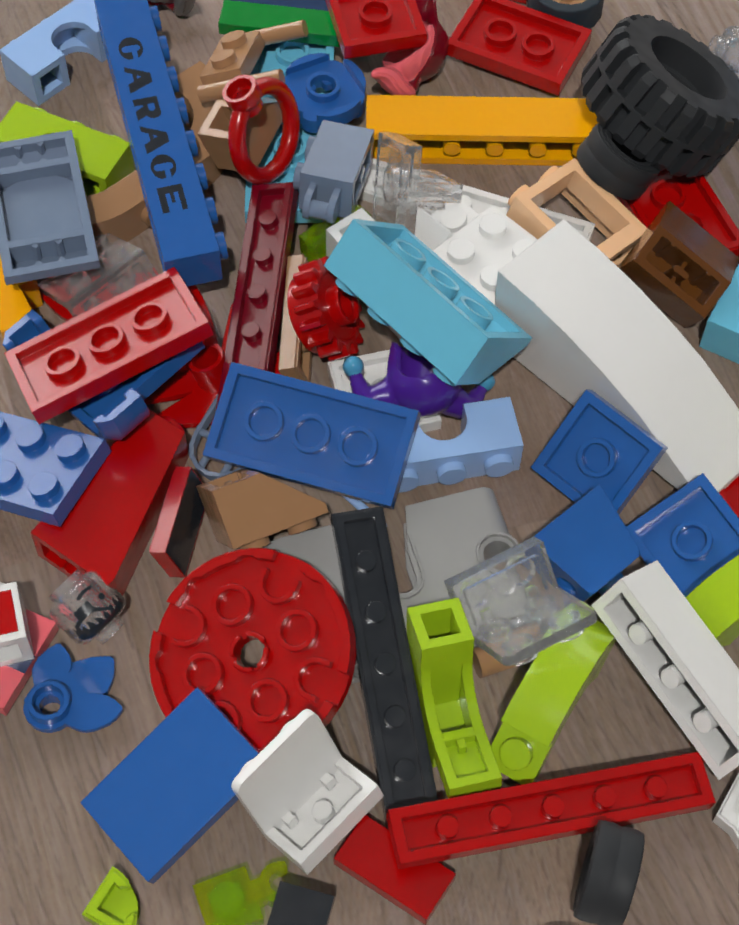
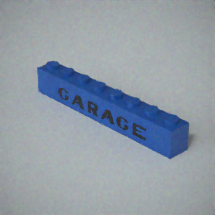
M94 0L99 32L163 272L175 267L187 287L223 279L221 260L228 259L227 245L223 232L215 233L213 225L218 224L217 211L213 197L204 198L203 190H208L207 177L203 163L195 164L193 157L198 156L193 129L187 131L184 129V124H189L184 98H176L174 94L180 92L175 67H167L165 63L171 61L166 36L157 35V32L162 31L158 8L156 5L149 6L147 0Z

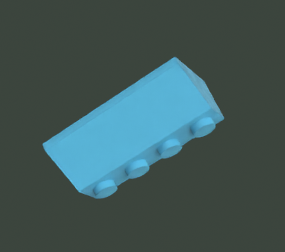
M353 219L324 264V267L337 277L335 283L341 290L351 296L359 297L369 306L367 312L373 319L383 325L391 326L401 335L399 339L401 344L412 353L424 356L434 365V374L451 386L480 384L524 349L532 340L528 333L402 224Z

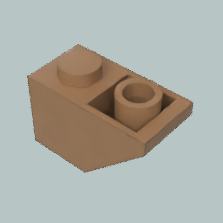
M261 97L263 101L262 110L254 117L249 118L247 124V150L251 161L257 167L282 123L281 109L274 98ZM217 99L200 128L198 136L217 168L237 171L231 160L228 146V127L232 110L224 99Z

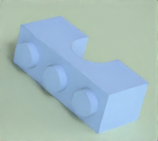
M73 0L0 49L6 80L38 106L70 85L65 59L66 55L74 52H85L93 55L100 62H104L107 59L99 32L94 0Z
M505 397L463 404L461 434L450 440L433 439L426 435L418 424L399 492H407L417 486L434 483L452 485L466 478L478 476L501 477L512 471L519 470L524 444L511 398Z

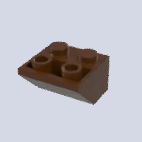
M668 201L618 268L654 304L686 328L705 319L731 284L739 257L672 202Z

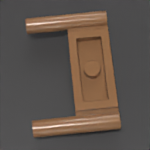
M300 20L249 32L236 30L221 37L200 76L203 84L197 88L200 102L207 103L217 99H224L222 92L225 85L236 76L250 75L266 45L307 37L308 27L306 21ZM281 69L251 75L255 79L275 77L285 83V76Z

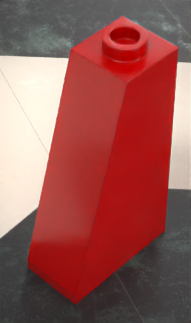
M150 409V416L124 439L121 441L116 440L110 447V454L62 525L58 527L40 521L30 532L39 557L81 586L84 585V588L91 585L92 588L89 591L97 597L99 593H103L105 595L103 601L107 604L111 603L113 608H115L112 597L118 601L114 590L116 589L122 596L124 595L156 528L175 467H185L189 458L183 427L169 416L162 418Z

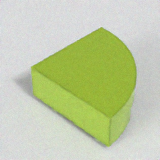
M112 866L83 911L82 916L84 920L93 925H139L140 909L136 894L129 880L117 868Z

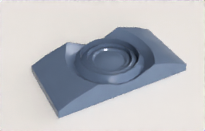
M72 130L0 142V256L6 285L100 268Z

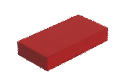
M367 815L357 823L333 858L334 865L425 925L456 878V873L439 862L398 870L389 830Z

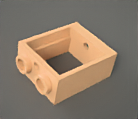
M575 158L560 168L556 165L552 166L540 177L537 183L531 187L526 184L521 186L509 198L508 205L510 208L506 216L536 239H539L556 225L539 207L561 193L590 222L595 223V227L607 238L596 247L617 267H619L647 229L613 194L594 182Z

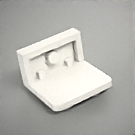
M310 709L303 710L296 718L286 723L280 733L254 759L248 761L242 767L231 785L233 792L264 837L307 875L384 796L374 781L341 756L320 717Z

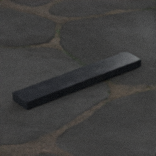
M383 506L334 513L331 514L330 520L345 603L354 626L357 670L378 786L384 795L381 803L385 825L388 829L386 820L388 809L436 801L438 798Z

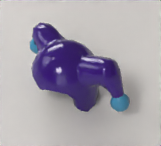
M396 342L391 343L386 376L373 385H370L362 374L364 363L359 357L350 356L343 363V370L350 378L353 394L418 410L421 417L444 414L462 419L463 404L483 401L486 392L495 385V378L491 374L480 384H476L470 392H465L461 385L451 386L434 374V365L424 356L416 355L405 347L399 346Z

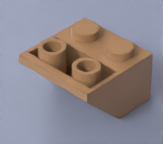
M239 469L196 486L216 541L233 550L237 548H263L271 543L270 535L283 530H287L289 535L309 530L317 525L316 517L328 513L325 502L262 473L246 469Z

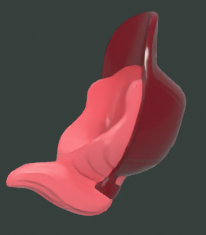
M415 0L427 31V43L422 47L388 52L382 60L384 67H377L371 72V78H374L390 95H416L420 82L434 77L446 59L449 38L438 21L436 0Z

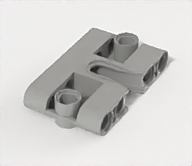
M486 487L475 488L405 506L406 523L403 524L406 570L413 588L407 593H399L406 633L407 608L458 597L474 637V648L536 627L541 628L543 625L542 619L520 563L521 547L517 540L509 534L492 489ZM331 525L284 536L271 541L270 544L263 547L296 557L314 567L333 584L345 602ZM500 559L507 566L503 568L492 567L486 560ZM356 661L351 684L360 682Z

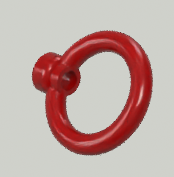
M246 74L236 76L225 85L222 92L225 102L232 110L228 127L230 157L235 169L243 179L255 185L269 184L278 179L287 170L294 157L300 132L298 105L290 88L283 81L275 77L255 79L253 76ZM271 95L277 100L281 109L283 122L282 136L273 159L266 166L257 167L251 161L247 150V124L249 118L254 117L262 110L263 101L261 97Z

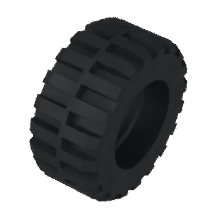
M640 14L620 20L583 68L581 77L582 95L586 97V105L590 112L596 114L598 123L603 129L607 128L613 134L612 138L615 141L629 148L632 151L631 154L640 160L645 159L651 163L652 167L660 171L668 170L671 175L678 177L685 175L687 178L707 174L717 166L739 140L738 76L735 72H731L726 67L727 64L719 56H715L707 45L701 41L698 42L691 37L690 33L682 28L680 30L666 20L662 19L659 21L654 16H641Z

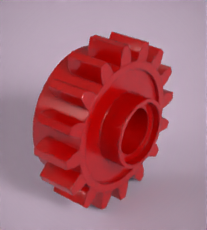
M325 256L298 266L299 272L293 274V280L288 287L287 304L293 328L302 344L309 351L318 354V357H327L329 361H334L359 352L358 344H362L364 341L359 330L365 328V324L359 318V312L363 310L362 305L358 303L357 297L347 294L336 285L335 280L337 277L324 267L329 258Z

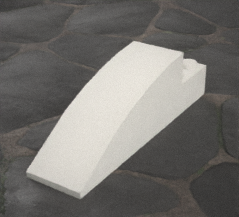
M491 205L433 250L434 253L532 337L530 343L513 358L573 406H575L586 389L593 390L667 446L668 449L653 470L676 489H681L704 473L715 489L720 492L739 476V408L703 358L664 313L603 252L564 219L542 237L536 239Z

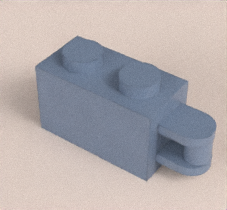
M323 120L316 137L309 136L305 149V162L297 163L293 177V188L299 190V209H302V218H315L335 224L337 217L345 218L354 212L372 166L373 129Z

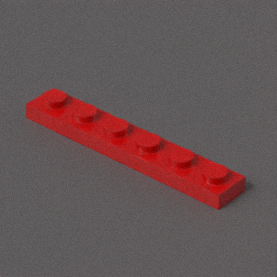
M698 752L388 809L386 820L399 870L593 832L599 820H606L620 826L708 810L716 801L702 757Z

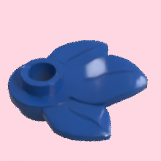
M60 643L47 649L38 657L32 668L34 687L27 694L23 705L27 722L34 729L44 733L57 732L66 727L82 733H89L112 724L123 712L122 706L115 699L107 696L115 676L114 658L111 656H99L72 662L69 653ZM49 703H58L60 705L59 710L53 714L46 715L42 713L43 708Z

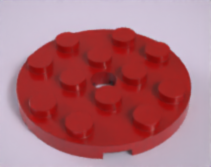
M248 548L227 552L212 558L193 570L179 583L166 602L170 604L161 620L158 632L153 630L149 653L151 683L156 700L165 717L198 687L205 692L252 745L261 752L280 733L283 726L296 718L303 710H312L320 717L326 727L342 706L349 691L355 669L356 637L349 610L337 589L323 574L305 561L266 548ZM259 640L265 646L261 660L256 664V668L244 667L240 657L242 648L249 641Z

